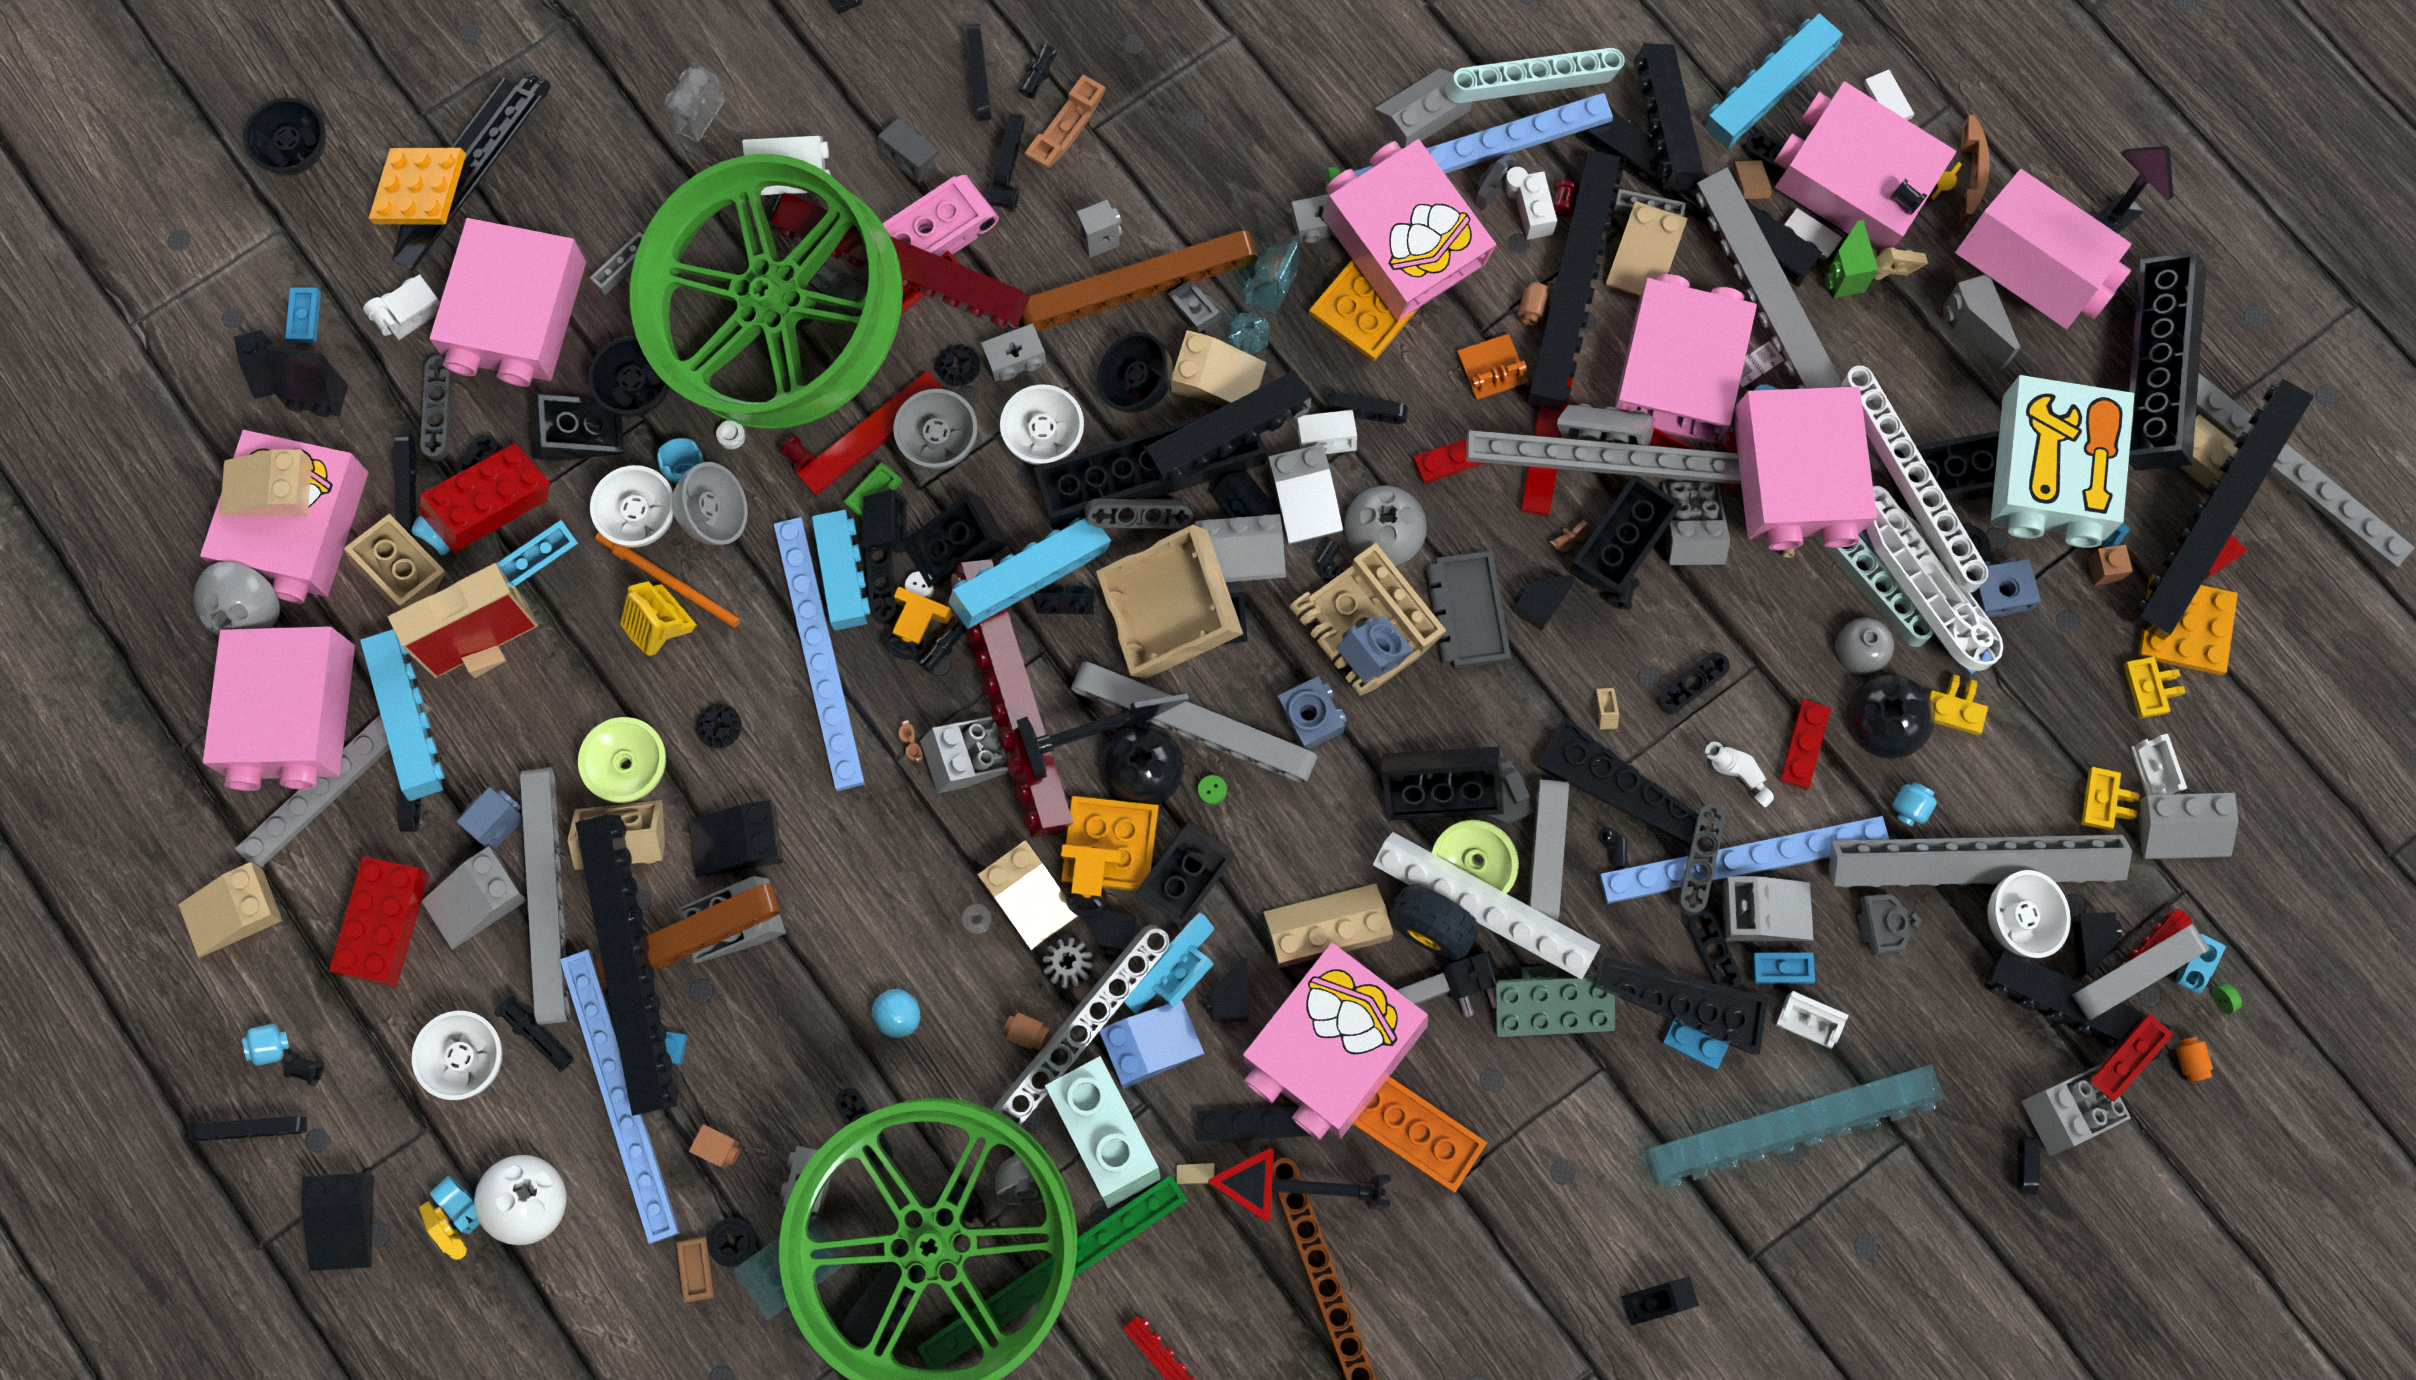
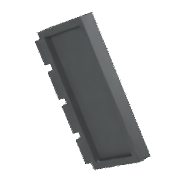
M1485 551L1436 558V564L1427 565L1429 586L1440 585V588L1430 590L1433 612L1445 613L1444 615L1435 616L1446 629V632L1438 640L1449 639V642L1439 644L1442 664L1453 663L1454 669L1510 661L1511 654L1493 552Z

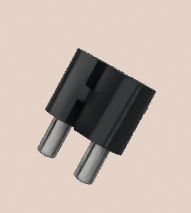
M1491 951L1442 966L1452 1000L1459 999L1464 1017L1474 1015L1468 996L1480 991L1487 990L1492 1008H1496V981L1500 980Z

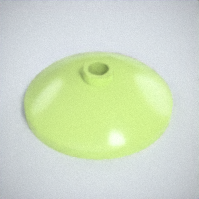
M630 717L613 718L596 726L584 739L578 755L579 773L584 784L599 798L614 803L632 802L647 795L659 783L666 766V751L660 736L645 722ZM631 761L629 768H622L623 762Z
M1466 820L1450 826L1439 836L1432 850V854L1506 894L1514 885L1518 875V855L1511 839L1500 828L1485 821ZM1474 855H1481L1483 858V862H1476L1474 860Z

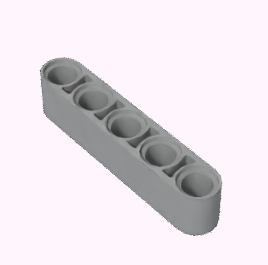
M1539 779L1536 796L1528 906L1558 921L1569 782Z
M2191 924L2076 992L2072 997L2088 1021L2210 950L2195 926Z

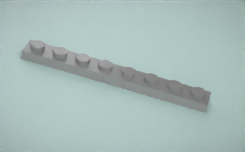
M425 702L420 704L422 712L428 714L432 710ZM381 714L343 748L340 777H317L316 788L298 790L235 848L248 863L252 862L262 868L390 749Z

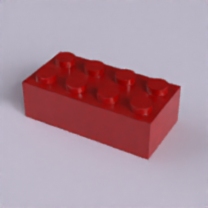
M514 443L420 494L419 514L455 553L545 503L548 500L550 481L518 445Z
M362 857L329 971L341 977L397 988L429 875L420 868Z

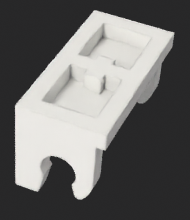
M1353 410L1304 415L1297 418L1300 449L1323 444L1325 454L1357 450V432Z
M2168 734L2160 735L2150 741L2148 739L2143 740L2130 747L2146 796L2179 794L2187 789Z
M1792 991L1786 996L1775 1025L1831 1049L1834 1043L1838 1042L1849 1015Z

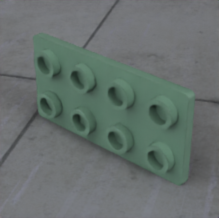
M1556 965L1521 967V979L1496 981V1033L1498 1037L1614 1031L1615 996L1595 988L1596 975H1585L1581 980Z

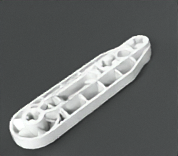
M1874 486L1877 519L1866 530L1876 553L1952 657L1969 670L1982 671L1988 669L1998 661L2003 652L2002 638L1996 627L1971 593L1962 592L1953 581L1922 527L1897 505L1886 489ZM1987 651L1992 657L1991 661L1983 662L1979 655Z

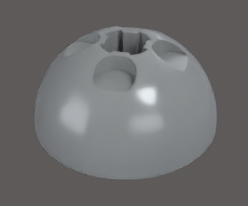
M928 389L911 396L900 407L894 421V437L902 454L913 464L931 470L946 469L961 462L972 450L977 437V419L970 404L960 395L945 389Z
M703 462L690 468L679 479L673 493V512L677 523L689 537L707 545H725L735 541L742 534L747 522V501L740 483L727 468L714 462Z
M1384 485L1367 489L1352 501L1347 509L1343 528L1347 544L1356 556L1377 543L1394 566H1397L1413 558L1421 549L1426 538L1427 521L1423 508L1414 496L1401 488Z
M235 562L212 564L201 573L194 588L193 599L196 613L204 626L218 636L220 635V630L271 628L279 617L280 605L275 590L260 573L246 565Z

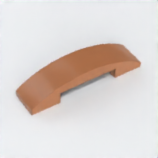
M1082 75L1069 92L1066 104L1043 135L1038 134L1026 150L1025 156L1047 169L1057 162L1089 121L1106 87Z
M1969 115L1962 126L1961 152L1972 153L1971 189H1967L1960 200L1959 226H1965L1977 209L1985 193L1989 178V149L1984 131L1975 115Z

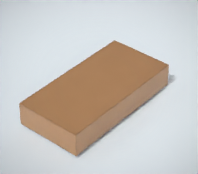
M1762 160L1735 161L1733 170L1744 199L1771 198L1772 189Z
M708 1237L676 1242L684 1303L716 1298L711 1258L707 1246Z

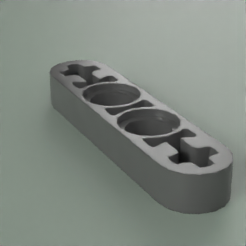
M442 355L430 357L425 364L420 446L425 456L432 461L444 459L449 452L453 372L447 368L441 369L439 376L442 380L441 382L438 381V375L433 370L438 369L439 364L443 365L445 357ZM443 389L445 395L441 400H431V393L434 390ZM434 415L443 416V422L438 427H431L429 425V421ZM432 434L436 435V441L441 446L437 447L435 452H432L429 448L434 446L435 438Z
M1093 499L1086 504L1084 509V515L1090 525L1097 528L1181 529L1188 526L1193 518L1191 509L1182 500ZM1152 508L1159 509L1156 518L1151 520L1145 518L1148 510ZM1098 509H1102L1104 513H1099L1098 517L1095 518L1093 514L1097 513ZM1122 509H1132V514L1127 519L1118 518L1119 512ZM1179 510H1182L1184 514H1180L1178 519H1176L1174 515H1177Z
M1717 804L1705 805L1701 808L1696 818L1678 899L1680 909L1687 915L1699 914L1707 904L1725 823V812ZM1710 811L1714 812V817L1718 818V820L1714 821L1710 832L1700 831V828L1705 830L1708 825V818L1704 817V815H1707ZM1701 838L1709 839L1713 844L1712 851L1709 853L1701 852L1697 847V841ZM1693 866H1702L1706 870L1707 877L1705 880L1697 881L1692 877L1691 869ZM1694 887H1704V891L1700 888L1697 890L1695 897L1700 904H1696L1694 908L1689 907L1690 902L1686 901L1685 898L1691 896Z

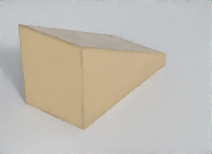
M498 645L461 658L468 672L474 678L506 662Z
M1614 688L1596 689L1599 729H1617L1619 711Z
M1214 1163L1177 1165V1184H1209L1208 1180L1214 1177Z

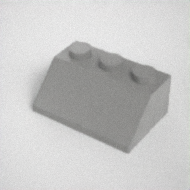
M1439 68L1374 109L1375 114L1402 149L1417 139L1423 141L1471 111L1472 102L1455 103L1448 99L1446 95V86L1454 73Z
M1588 404L1568 405L1557 422L1563 439L1650 446L1654 430L1652 417L1646 412L1639 410L1632 411V413L1623 412L1614 407L1599 409L1593 408Z
M1280 514L1195 521L1196 526L1208 530L1225 582L1286 578Z
M2235 793L2147 795L2139 800V802H2136L2143 859L2232 856L2239 822Z

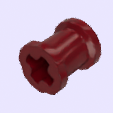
M1569 181L1556 182L1554 185L1556 193L1554 202H1552L1555 214L1562 217L1572 216L1574 212L1572 204L1574 196L1578 194L1579 187Z
M794 436L781 446L779 452L792 462L794 470L798 473L812 462L816 456L813 453H809L803 447L799 437Z

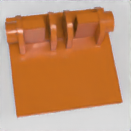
M1509 334L1457 350L1476 400L1529 383L1525 371H1527L1526 363L1524 360L1520 361Z

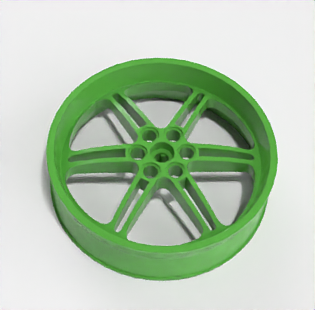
M754 154L723 161L698 173L680 186L661 206L648 225L635 256L630 282V310L635 334L644 356L658 376L684 398L707 408L714 414L726 420L735 421L737 424L759 429H782L808 424L836 411L855 397L876 374L892 346L899 325L903 299L899 259L889 233L875 213L857 196L847 191L835 178L817 166L803 160L775 154ZM770 186H788L801 189L819 196L828 205L827 214L783 261L779 260L760 199L761 191ZM748 198L751 204V208L753 211L754 219L756 222L764 253L760 252L755 228L747 204ZM736 204L749 260L747 272L742 275H736L682 264L680 260L687 246L701 227L722 208ZM857 226L864 242L869 268L868 290L865 298L861 302H854L808 291V282L825 263L847 230ZM769 266L768 272L763 275L764 269ZM794 271L793 277L787 280L789 274ZM683 272L730 283L729 290L679 278L677 274ZM679 287H685L737 302L735 313L692 358L681 361L673 344L669 318L670 301L674 290ZM749 287V292L744 295L745 289ZM800 297L799 303L793 307L794 301ZM820 303L862 312V315L856 317L815 310V304ZM756 312L754 319L750 321V316ZM781 317L778 326L774 327L775 321ZM807 318L857 326L849 343L834 363L814 381L803 386L795 330L797 322L800 319ZM761 332H765L777 383L775 398L761 403L746 402L722 395L711 387L710 377L738 355ZM781 340H783V342H784L785 353H786V359H787V365H788V371H789V376H790L791 390L789 389L788 375H787V369H786L785 358H784V354H783V349H782Z
M922 1098L889 1105L862 1116L832 1136L815 1153L796 1181L786 1205L779 1239L781 1281L793 1318L813 1349L830 1366L850 1380H1000L1021 1365L1037 1349L1049 1333L1069 1292L1077 1256V1227L1071 1197L1061 1173L1045 1149L1030 1133L999 1112L979 1104L949 1098ZM907 1122H941L963 1128L968 1133L969 1143L935 1206H926L922 1203L902 1173L881 1147L879 1135L886 1127ZM979 1137H983L986 1140L983 1151L959 1203H956L948 1198ZM1004 1144L1009 1146L1033 1175L1046 1207L1047 1217L1043 1225L969 1227L963 1223L962 1213L988 1154L994 1145ZM866 1145L870 1146L910 1204L902 1208L866 1153ZM847 1159H860L899 1221L897 1232L828 1241H817L811 1238L808 1231V1223L814 1204L830 1176ZM947 1208L952 1211L954 1219L951 1224L946 1225L939 1221L938 1212L940 1209ZM916 1210L922 1215L923 1222L921 1226L914 1227L908 1223L907 1215L909 1211ZM1045 1233L1049 1236L1048 1241L979 1246V1236ZM964 1234L968 1236L971 1242L968 1250L964 1251L956 1247L955 1238L957 1235ZM896 1239H903L908 1243L909 1250L907 1254L899 1255L895 1252L893 1244ZM933 1239L936 1241L934 1246L938 1247V1250H933L929 1254L925 1251L926 1247L923 1246V1242ZM884 1243V1253L833 1257H815L813 1251L817 1249ZM1039 1249L1046 1250L1053 1257L1054 1269L1042 1301L1033 1315L1016 1332H1003L965 1268L966 1258L977 1255ZM895 1262L900 1266L902 1275L873 1339L864 1348L855 1347L843 1337L829 1317L817 1288L816 1270L821 1265ZM952 1263L957 1269L956 1277L952 1279L944 1277L941 1272L942 1264ZM913 1265H920L925 1269L926 1276L924 1280L917 1281L912 1278L910 1270ZM962 1281L998 1341L997 1346H993L975 1317L954 1286ZM937 1283L941 1285L983 1348V1358L977 1364L954 1370H923L900 1364L893 1357V1348L928 1284ZM905 1286L915 1290L883 1354H878L876 1347Z

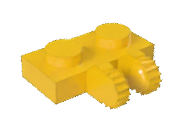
M2155 657L2129 661L2123 665L2139 719L2169 713L2170 707L2167 698L2186 693L2183 686L2164 689L2162 681H2171L2181 675L2178 669L2159 672Z
M1953 674L1950 678L1946 694L1933 690L1929 693L1935 710V723L1979 736L1983 730L1988 706L1972 702L1977 688V681L1970 680L1967 684L1964 699L1955 697L1960 684V676Z
M2096 767L2090 768L2081 825L2110 831L2114 828L2115 817L2135 820L2137 818V811L2117 806V801L2139 802L2140 795L2135 792L2119 789L2120 772Z
M430 1201L421 1205L419 1210L426 1230L440 1249L455 1260H460L466 1256L467 1247L464 1244V1240L458 1230L453 1229L449 1224L450 1219L440 1206L435 1209Z

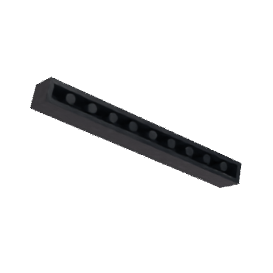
M1610 107L1613 116L1612 122L1576 133V138L1595 151L1621 157L1620 168H1623V170L1666 199L1685 202L1684 211L1711 228L1707 217L1710 216L1706 207L1701 208L1695 198L1694 193L1697 192V187L1695 190L1664 189L1662 178L1658 176L1657 156L1653 154L1652 135H1648L1640 130L1633 121L1625 120ZM1704 171V174H1703V176H1702V178H1701L1700 181H1702V180H1704V179H1706V178H1708V177H1710V176L1707 175V174L1705 173V171ZM1745 199L1787 280L1799 288L1816 266L1823 252L1814 243L1805 241L1796 235L1792 228L1781 225L1768 212L1759 210L1750 204L1748 199Z
M1593 150L1588 151L1529 393L1528 405L1560 411L1562 403L1568 404L1572 387L1567 386L1568 378L1574 379L1578 363L1573 361L1574 353H1580L1583 337H1579L1580 328H1586L1589 313L1584 312L1586 304L1591 305L1595 288H1591L1590 285L1592 279L1597 280L1601 264L1596 263L1597 255L1603 256L1606 240L1602 239L1603 231H1609L1612 216L1607 215L1609 207L1614 208L1618 192L1613 191L1614 184H1620L1623 168L1619 167L1621 158L1619 156Z
M2282 379L2276 386L2272 384L2269 386L2262 397L2266 401L2262 409L2257 408L2248 421L2252 425L2247 433L2243 431L2236 440L2234 447L2238 449L2234 456L2228 455L2219 470L2223 471V474L2219 481L2214 479L2206 490L2205 494L2209 495L2205 504L2200 502L2191 515L2195 521L2190 528L2186 526L2179 535L2177 541L2181 544L2176 552L2171 550L2162 565L2166 566L2163 574H2157L2150 583L2148 589L2152 590L2148 599L2142 598L2135 608L2134 613L2137 614V617L2133 622L2134 624L2162 640H2165L2172 634L2314 395L2285 379Z
M612 814L575 822L632 1116L677 1107L678 1090L675 1083H673L671 1075L672 1060L667 1053L665 1044L666 1029L661 1023L659 1014L661 1004L659 997L655 993L653 983L655 973L648 958L649 943L643 932V913L637 902L636 894L638 887L636 880L632 876L630 866L632 856L626 846L625 823L621 819V815Z

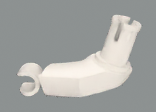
M1711 742L1707 745L1705 754H1708L1707 757L1712 760L1713 768L1724 775L1739 777L1750 790L1754 788L1760 790L1754 798L1764 807H1767L1773 801V793L1763 784L1767 779L1752 756L1730 747L1724 748L1719 742Z

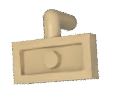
M1894 247L1882 250L1878 256L1876 249L1872 248L1878 271L1873 278L1875 280H1881L1889 274L1907 276L1928 264L1925 253L1913 252L1912 250H1896Z

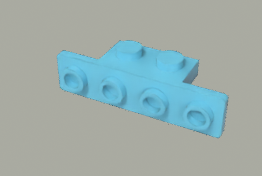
M1199 912L1187 924L1178 936L1169 943L1164 954L1125 999L1124 1003L1134 1014H1138L1155 994L1172 1007H1175L1214 965L1207 956L1197 950L1214 931L1213 925L1205 915Z

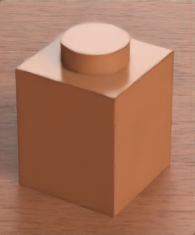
M2126 545L2099 548L2087 559L2094 586L2122 582L2133 572Z
M703 1124L689 1152L726 1170L728 1165L732 1166L740 1153V1149L737 1148L740 1142Z

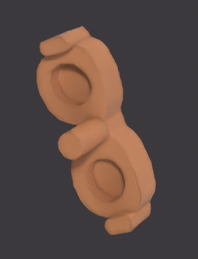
M1582 520L1572 532L1564 528L1562 533L1565 535L1550 541V545L1561 552L1569 551L1572 549L1575 541L1582 542L1587 538L1589 524Z
M908 720L903 721L898 733L900 740L903 743L909 744L905 750L906 757L910 761L922 762L923 753L919 745L914 741V729Z

